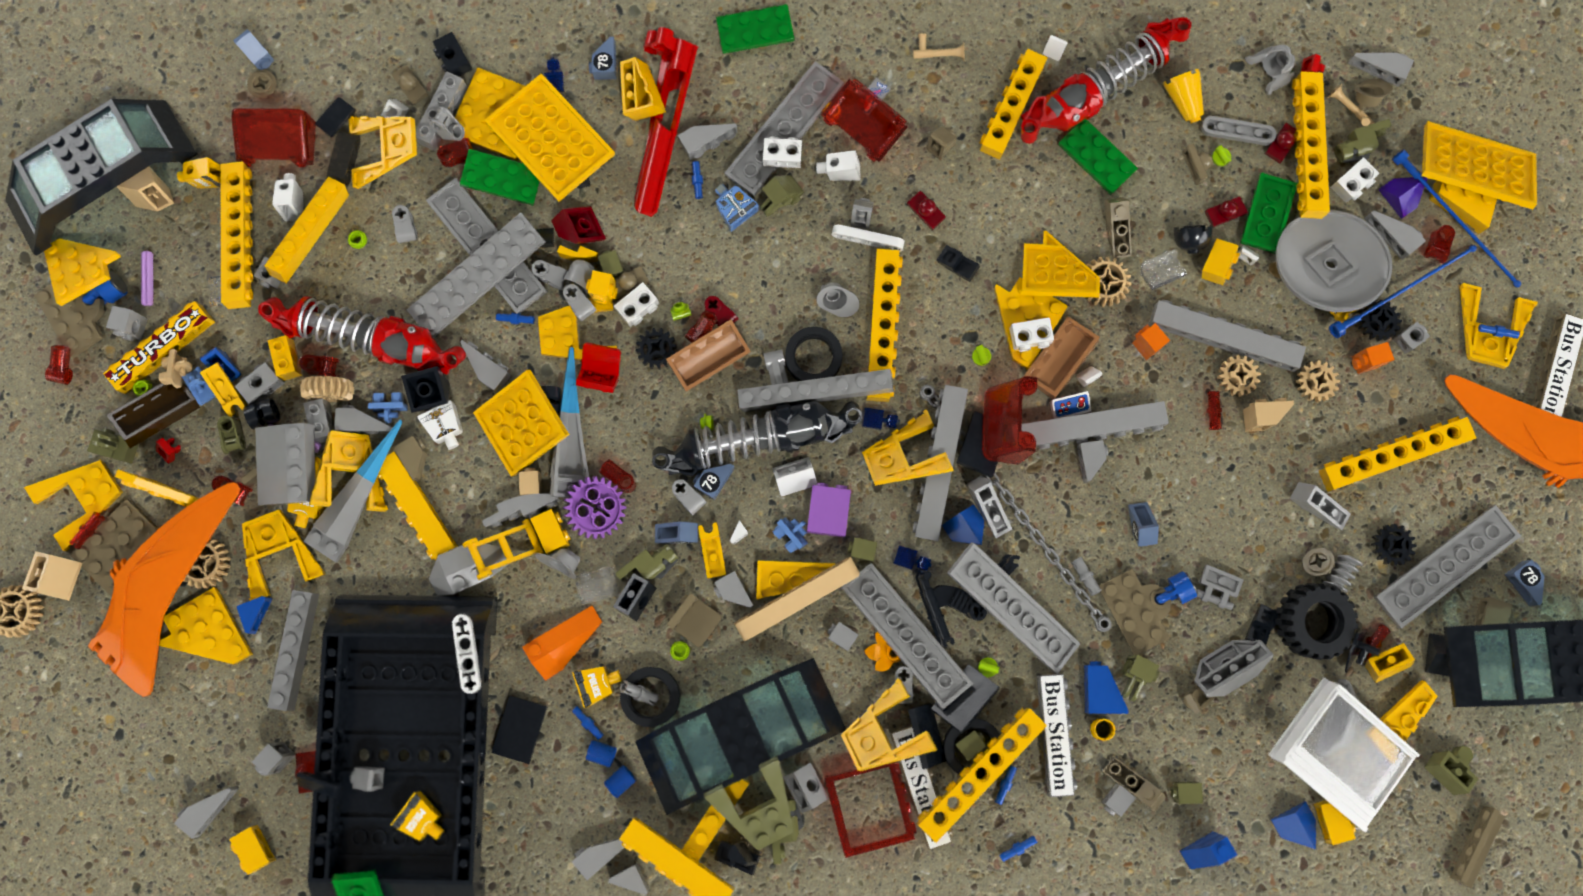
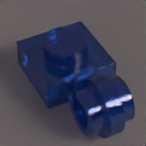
M551 57L550 60H547V68L551 72L544 73V77L558 92H564L563 72H557V70H560L559 59Z
M865 408L862 427L881 430L882 423H886V427L897 428L900 420L898 419L899 416L888 414L887 418H883L884 410Z
M900 545L893 562L894 565L912 570L914 563L918 564L917 568L928 571V568H931L932 565L930 563L931 559L922 556L919 559H915L918 551Z

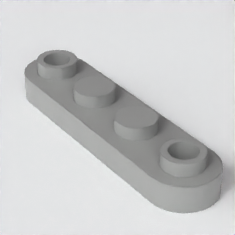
M1208 116L1201 123V131L1207 136L1259 145H1270L1277 135L1276 130L1270 125L1216 116ZM1207 125H1210L1212 130L1208 129Z

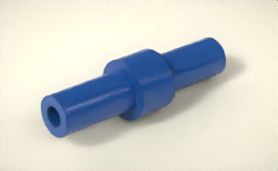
M699 161L692 162V185L695 188V198L702 199L703 176L700 173Z
M497 313L496 321H506L518 325L520 323L534 324L535 317L523 316L520 313Z
M1480 324L1478 327L1479 332L1490 333L1500 338L1505 336L1518 339L1520 335L1519 331L1505 329L1504 326L1499 325L1489 326Z
M578 706L572 710L582 722L581 725L585 730L588 729L597 740L604 736L595 726V721L590 716L587 717Z
M1009 766L1004 780L1002 779L999 784L1000 789L994 801L995 803L1002 805L1007 791H1010L1013 785L1011 782L1017 768Z
M1033 835L1021 843L1013 844L1012 848L999 856L1002 862L1015 855L1019 856L1025 853L1024 850L1038 842Z

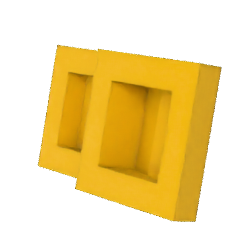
M561 245L557 250L558 255L567 260L599 261L597 252L580 246L577 252Z

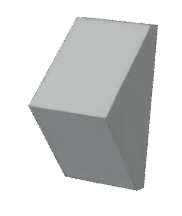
M637 863L612 875L608 883L647 895L649 891V886Z

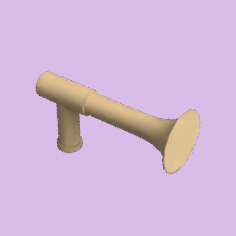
M924 33L918 35L919 50H913L914 59L958 56L965 62L964 42L957 48L932 50L926 49L927 35Z
M1342 84L1327 97H1332L1342 102L1361 121L1363 126L1375 123L1346 97L1342 91Z

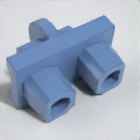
M198 366L192 372L182 376L198 404L202 406L216 398V396L200 374L202 369Z
M400 392L391 393V402H385L384 393H373L372 403H368V409H372L373 412H384L378 413V418H384L385 423L390 424L392 418H398V412L392 411H408V405L404 403V395Z
M785 517L777 522L778 525L773 533L778 539H781L784 535L791 539L785 544L786 549L790 553L808 544L803 537L807 534L803 529L806 525L805 521L799 524L795 518L790 522Z

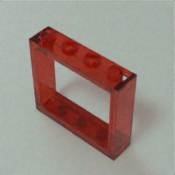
M898 762L864 771H858L856 768L825 777L845 858L915 840L916 826L914 821L910 822L909 814H912L909 802H905L904 794H907L904 782L900 783L898 775L901 774V769ZM889 767L906 833L851 847L834 781Z

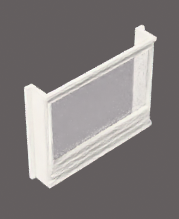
M1324 677L1268 754L1272 759L1286 765L1354 824L1355 829L1365 833L1368 830L1367 826L1416 757L1420 756L1340 684L1329 681Z

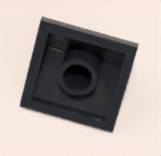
M438 366L401 376L411 413L448 404L450 383Z
M1429 633L1425 665L1426 673L1449 676L1445 636Z

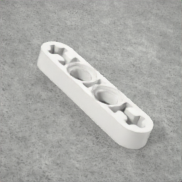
M834 225L831 234L838 239L888 250L903 251L905 243L903 239L844 225Z
M460 614L452 621L460 684L464 692L475 693L481 687V677L473 622L469 616ZM461 618L467 621V625H464V631H469V635L459 636L458 634L459 632L463 633L462 627L458 626ZM463 638H468L471 642L470 647L466 650L460 646ZM466 658L473 660L474 664L470 670H466L463 667V661ZM475 671V675H471V680L475 681L476 685L471 690L470 687L466 686V683L470 681L469 676H464V673Z

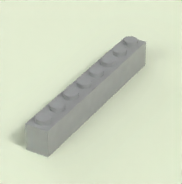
M1159 300L1154 305L1149 321L1150 327L1156 323L1163 331L1241 356H1247V358L1292 372L1300 369L1306 349L1305 346L1300 345L1297 341H1286L1278 335L1270 336L1264 334L1262 330H1251L1245 328L1246 326L1240 323L1232 324L1221 317L1213 318L1206 312H1194L1187 306H1175L1168 300Z
M886 369L739 389V409L743 412L776 408L778 405L787 403L791 406L812 400L823 402L894 392L891 370Z
M945 385L944 389H940L939 400L942 403L941 408H937L935 414L938 424L937 427L933 426L931 438L935 439L933 446L929 445L927 457L932 458L946 452L953 468L968 389ZM952 472L927 476L926 484L922 483L920 495H923L922 503L918 502L916 513L919 514L918 522L914 521L912 531L916 533L915 537L939 541Z
M1162 401L1013 425L1010 430L1014 451L1020 450V453L1032 451L1031 448L1039 447V450L1051 448L1050 445L1058 444V447H1063L1073 441H1076L1077 444L1086 443L1091 438L1099 441L1107 439V436L1114 435V438L1123 437L1128 432H1133V435L1145 433L1147 429H1152V432L1160 431L1169 424L1165 402Z

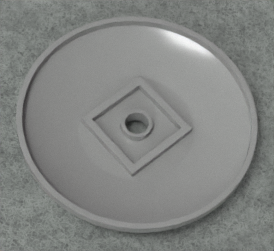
M1330 210L1323 219L1298 217L1285 228L1276 246V266L1286 287L1303 302L1321 310L1350 312L1364 308L1374 302L1384 292L1391 278L1392 258L1385 240L1369 223L1347 212ZM1326 262H1332L1335 268L1328 267Z

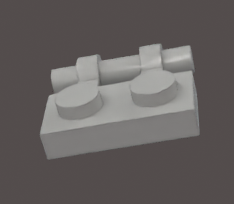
M1205 565L1199 584L1206 587L1204 591L1197 589V597L1206 603L1209 601L1216 604L1218 608L1232 610L1234 603L1229 602L1228 598L1229 596L1238 597L1244 579ZM1213 589L1222 592L1220 598L1211 594Z

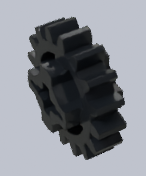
M1379 300L1378 302H1372L1370 305L1364 307V310L1360 311L1359 314L1373 307L1382 300ZM1387 302L1375 309L1371 316L1369 315L1370 313L1363 316L1359 321L1362 322L1359 329L1364 328L1365 330L1363 335L1369 334L1370 340L1376 337V342L1381 341L1382 338L1386 341L1390 337L1395 336L1396 332L1400 330L1397 324L1402 322V320L1397 319L1401 315V313H1395L1397 307L1391 308L1390 302Z
M653 328L652 333L646 330L645 337L639 336L642 341L636 342L637 346L640 347L636 349V353L641 354L638 356L639 361L644 359L643 365L646 366L649 363L650 369H653L654 365H656L658 370H660L662 364L668 367L666 358L676 353L673 349L677 348V344H672L675 341L674 337L669 338L670 332L663 334L662 328H660L659 332H656L655 328ZM667 342H668V344H669V351H668V352L665 350V346L667 345V344H666ZM645 345L648 347L647 355L644 353ZM653 347H660V351H654Z
M1397 524L1385 525L1383 529L1376 530L1379 535L1372 536L1376 542L1371 543V546L1376 547L1372 552L1379 554L1377 560L1384 559L1383 564L1390 563L1391 566H1397V564L1404 565L1405 561H1411L1409 555H1415L1412 548L1417 547V545L1412 544L1415 537L1409 536L1410 530L1404 531L1403 525L1397 528ZM1390 532H1393V533H1397L1398 535H1397V536H1394L1393 534H1389V533H1390ZM1394 554L1395 556H1398V558H1393L1389 555Z

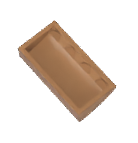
M1068 316L1055 333L1054 341L1049 344V347L1043 349L1024 377L1053 400L1057 399L1097 345L1100 337Z
M730 319L666 358L683 389L688 391L751 351Z

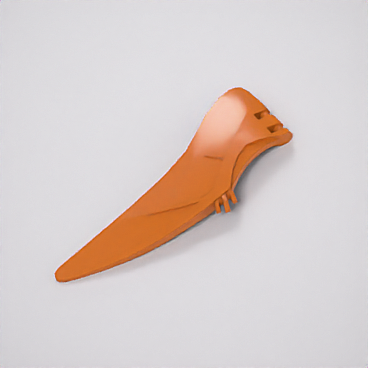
M1450 374L1445 378V385L1454 398L1490 436L1527 462L1547 472L1542 476L1544 479L1551 477L1545 482L1547 486L1556 483L1555 486L1559 488L1568 479L1583 478V422L1560 417L1457 375Z
M236 482L228 483L210 492L180 511L151 535L128 561L126 558H123L120 562L119 560L113 562L110 576L114 581V589L110 606L101 628L95 638L90 641L88 647L92 651H96L104 664H108L114 674L142 697L149 696L153 691L164 615L176 591L238 496L240 488Z

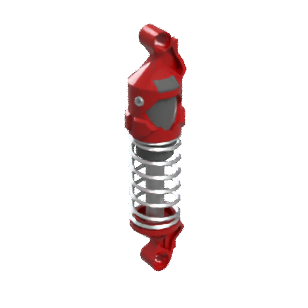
M1179 17L1169 20L1166 18L1160 23H1148L1145 30L1136 35V44L1130 41L1126 43V51L1122 48H1117L1116 57L1110 54L1107 55L1106 64L1102 61H1097L1095 70L1087 68L1086 72H1081L1078 75L1073 74L1063 81V85L1048 95L1037 97L1032 103L1031 108L1021 115L1023 120L1021 124V140L1024 143L1030 144L1036 141L1041 127L1068 131L1084 119L1088 120L1097 115L1099 109L1106 105L1107 99H1115L1117 93H1125L1127 86H1135L1137 80H1144L1147 73L1152 74L1156 68H1162L1169 62L1170 42L1172 40L1184 42L1189 38L1192 26L1190 19ZM1129 45L1133 46L1137 51L1131 54ZM1119 51H1121L1127 58L1121 61L1119 57ZM1109 58L1116 62L1115 66L1111 67ZM1146 62L1153 66L1152 70L1147 71ZM1099 65H1102L1106 70L1100 69ZM1136 69L1144 72L1143 76L1137 77ZM1127 75L1134 79L1133 83H1127ZM1117 82L1124 85L1122 90H1118Z
M309 296L301 298L289 309H286L282 301L276 297L269 298L258 306L259 314L271 323L273 328L280 329L289 339L293 337L308 339L315 332L317 342H321L326 337L328 344L333 345L338 340L339 346L342 349L350 342L353 352L362 348L365 355L370 353L371 356L378 358V361L389 365L397 363L415 368L418 371L438 366L443 374H449L450 369L457 367L466 357L464 349L459 346L442 351L428 328L406 323L404 319L390 316L389 318L380 316L375 319L371 313L363 315L359 310L351 312L348 307L339 309V306L335 303L327 305L325 301L317 302L316 299ZM318 304H323L326 307L321 313H319ZM331 307L337 309L333 317L330 316L329 308ZM344 310L349 313L345 320L342 319L341 311ZM358 313L361 318L357 323H354L353 315ZM319 329H322L324 333L319 339L318 332ZM331 332L336 333L332 342L330 341ZM343 335L348 336L344 345H342ZM354 340L357 343L356 348H354Z

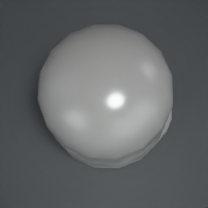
M575 260L570 265L563 281L567 285H580L579 289L584 295H587V280L591 279L592 271L596 270L587 261Z

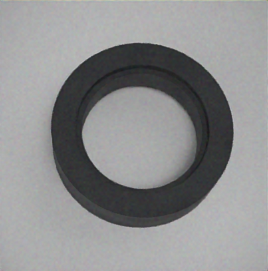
M806 327L796 332L789 340L785 352L787 369L797 381L836 376L840 370L843 356L842 347L837 337L829 330L821 327ZM818 339L830 347L833 359L825 371L811 374L803 371L797 365L795 360L796 350L806 340Z
M645 667L634 671L626 680L634 685L646 677H655L663 681L669 690L670 696L666 709L657 716H644L634 708L631 696L620 692V703L623 712L633 723L643 727H655L669 721L678 710L681 698L680 688L675 678L669 672L657 667Z
M975 718L967 728L982 730L988 735L990 740L1000 736V733L992 724L982 719ZM951 726L944 737L943 752L949 767L959 774L965 766L957 760L954 745L961 733ZM997 753L991 754L989 759L991 764L998 762L999 757ZM982 767L976 770V777L978 779L984 777L985 770Z

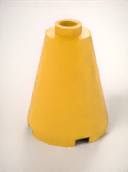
M1195 69L1196 73L1194 74L1189 71L1170 79L1171 83L1169 84L1166 81L1163 82L1164 88L1185 121H1190V124L1200 121V116L1204 115L1199 69Z

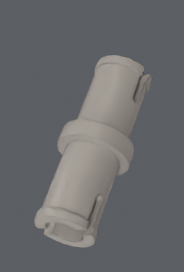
M1082 557L1071 562L1080 576V582L1084 583L1091 597L1102 591L1093 577V571L1090 572Z
M624 680L620 685V692L632 696L636 701H644L652 706L658 701V694L646 690L642 685L637 686L627 680Z

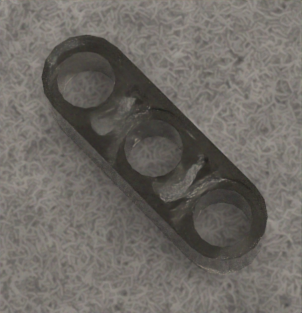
M342 131L338 132L327 171V178L329 176L345 186L350 184L352 177L351 169H354L360 147L359 135Z

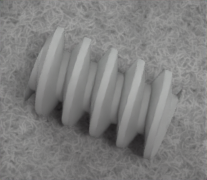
M1338 555V561H1335V568L1331 570L1330 574L1326 575L1327 581H1323L1322 584L1335 586L1341 592L1347 593L1348 590L1344 585H1352L1348 578L1355 580L1352 572L1359 573L1355 566H1363V563L1349 555Z

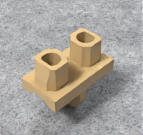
M172 349L169 351V356L161 359L162 367L167 371L159 373V381L164 385L172 384L175 388H181L182 376L191 372L193 365L187 362V358L179 356L177 350Z

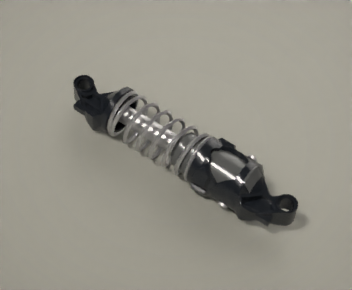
M816 400L791 406L788 403L776 406V409L772 410V412L767 411L761 419L755 414L753 416L752 429H750L744 417L741 419V431L739 432L732 420L728 423V434H725L722 425L717 423L716 437H713L710 429L705 426L703 429V440H701L697 428L689 429L676 451H671L663 446L656 447L652 452V464L657 469L668 471L669 475L681 473L693 476L698 471L703 470V468L710 467L709 454L715 453L718 463L722 465V451L727 450L730 460L734 462V448L738 447L743 458L747 459V445L751 444L755 454L759 457L760 449H767L770 454L773 449L789 453L798 451L802 446L823 441L833 443L842 435L853 432L852 428L862 419V412L856 402L846 403L839 413L828 410ZM852 410L857 411V413L853 416L848 415V413ZM659 455L666 457L664 460L656 459Z

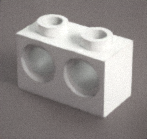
M776 136L764 138L763 166L801 168L802 140L794 137L780 139ZM771 148H775L778 150V152L772 154L769 152V150ZM790 149L797 151L793 155L787 153Z
M1363 157L1330 188L1345 203L1350 199L1355 201L1363 194L1361 190L1364 187L1368 189L1376 182L1374 178L1380 173ZM1347 185L1351 186L1352 191L1347 188Z
M642 282L615 304L614 308L631 327L632 325H638L647 313L651 314L658 308L659 302ZM643 297L650 298L646 304H642L640 300ZM628 309H635L633 315H626Z
M1050 317L1014 323L1009 328L1013 350L1019 349V352L1031 350V347L1036 346L1039 349L1047 348L1054 341ZM1037 331H1043L1046 337L1040 338L1037 335ZM1018 334L1026 335L1027 341H1021L1018 338Z

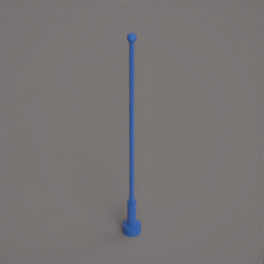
M1403 149L1392 158V161L1396 165L1402 164L1415 179H1418L1512 280L1514 287H1520L1521 281L1513 277L1421 177V173L1407 159L1409 154L1406 150Z
M1470 245L1469 249H1467L1466 251L1462 252L1461 254L1457 255L1456 257L1452 258L1451 260L1447 261L1446 263L1442 264L1441 266L1437 267L1436 269L1432 270L1431 272L1427 273L1426 275L1422 276L1421 278L1417 279L1416 281L1412 282L1411 284L1407 285L1406 287L1402 288L1401 290L1397 291L1396 293L1377 303L1376 305L1364 311L1363 313L1355 314L1354 316L1350 317L1342 323L1336 321L1335 323L1331 324L1329 326L1330 333L1335 338H1340L1341 336L1345 335L1346 329L1354 325L1355 323L1359 322L1363 316L1367 315L1368 313L1372 312L1373 310L1377 309L1378 307L1382 306L1383 304L1387 303L1388 301L1407 291L1411 287L1415 286L1416 284L1420 283L1421 281L1425 280L1426 278L1430 277L1431 275L1435 274L1436 272L1440 271L1441 269L1445 268L1446 266L1450 265L1451 263L1455 262L1456 260L1460 259L1470 252H1475L1477 250L1476 245Z

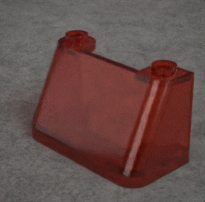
M853 76L849 78L821 114L826 124L829 126L838 125L866 148L868 152L866 156L873 162L876 160L880 162L909 126V122Z
M232 109L231 121L236 162L243 161L247 167L255 164L256 160H291L297 167L314 165L316 125L315 121L306 111L300 109Z
M1024 376L992 386L985 392L982 451L986 459L1019 465L1036 452V438L1033 434L1022 431L1023 395L1030 396L1036 392L1037 377Z

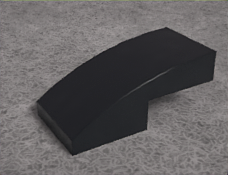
M948 245L945 246L937 258L938 263L971 282L980 268L978 263L964 257L962 252Z
M1260 604L1250 624L1245 640H1261L1266 645L1270 632L1275 627V619L1279 615L1276 613V610Z
M721 840L714 860L731 868L734 867L754 875L761 856L751 852L757 863L755 865L743 866L729 860L728 855L733 844Z

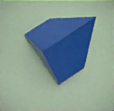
M974 504L942 525L951 541L982 545L984 519Z
M1306 801L1271 819L1280 838L1316 850V819Z

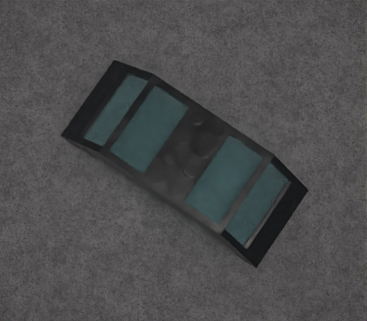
M110 99L13 159L5 201L31 251L37 256L52 246L50 243L55 225L153 163L180 162L183 164L198 155L165 100Z
M1583 619L1444 627L1453 707L1525 706L1583 702Z
M812 658L776 672L667 723L635 741L665 813L668 815L704 798L705 792L721 784L725 788L759 772V765L775 756L778 757L779 762L844 732L846 727L816 662Z

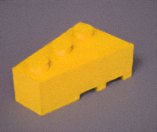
M636 57L621 61L623 115L638 121L665 113V107L648 64Z
M1440 181L1434 183L1433 190L1464 223L1474 228L1477 234L1490 227L1497 201L1496 198L1484 196L1480 193L1448 185ZM1431 194L1429 200L1449 213Z

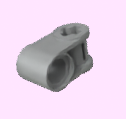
M441 106L438 107L436 110L437 114L434 119L429 121V125L443 140H462L465 135L464 127L448 109Z
M396 206L392 211L397 242L400 244L418 240L412 213L406 206Z
M537 260L533 263L532 272L538 280L556 289L563 290L565 285L563 279L567 273L566 269L543 260ZM544 268L545 272L541 271L539 274L538 269L542 270Z
M569 284L564 288L563 295L565 300L581 322L597 311L578 286ZM573 292L576 296L573 298L569 293Z
M676 480L672 484L674 496L692 516L707 503L685 480ZM678 485H679L680 487H682L683 485L685 486V487H684V491H685L684 493H682V492L677 493V486H678Z
M901 666L896 670L895 681L898 678L902 680L910 697L898 704H912L913 674L908 667ZM902 670H906V673L910 674L909 677H906V680H902V677L898 676V673H902Z

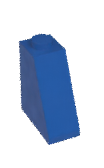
M1090 661V665H1084L1085 713L1128 714V708L1108 666L1102 665L1100 661Z
M1214 831L1179 851L1189 869L1219 866L1237 856L1228 837Z

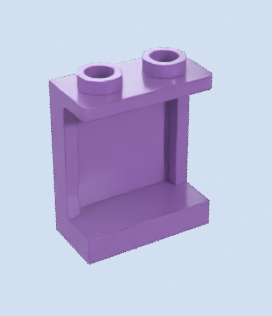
M817 483V485L812 486L807 533L845 538L851 490L847 489V486L836 485V488L828 487L826 483Z

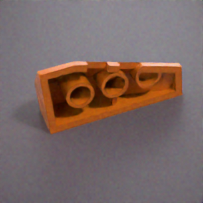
M590 606L538 636L522 648L532 665L546 681L567 666L568 662L601 625L602 620L594 607Z

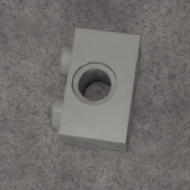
M112 306L106 328L112 330V334L120 336L124 340H142L148 319L131 309Z
M264 362L257 365L251 374L242 377L235 387L249 404L256 403L259 405L260 401L269 397L285 384V381L278 378L275 369ZM262 379V384L256 387L257 381Z
M321 398L303 403L307 422L314 425V441L318 443L326 442L328 433L331 430L334 431L335 426L330 402Z
M283 742L269 743L252 763L256 766L255 770L261 775L277 774L290 763L296 754Z
M811 762L783 777L801 813L809 811L829 799Z

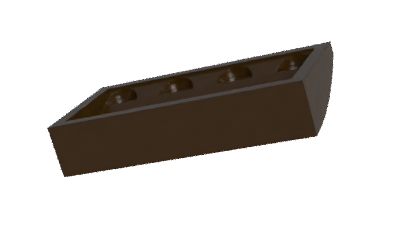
M183 382L181 388H175L172 384L164 385L161 383L107 414V417L131 449L199 409L200 406Z

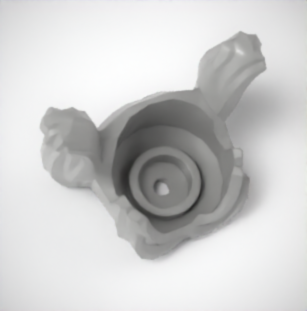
M1287 45L1267 47L1253 56L1245 57V62L1249 65L1262 62L1268 76L1273 78L1265 88L1267 95H1271L1274 90L1287 85L1295 77L1293 69L1295 57Z

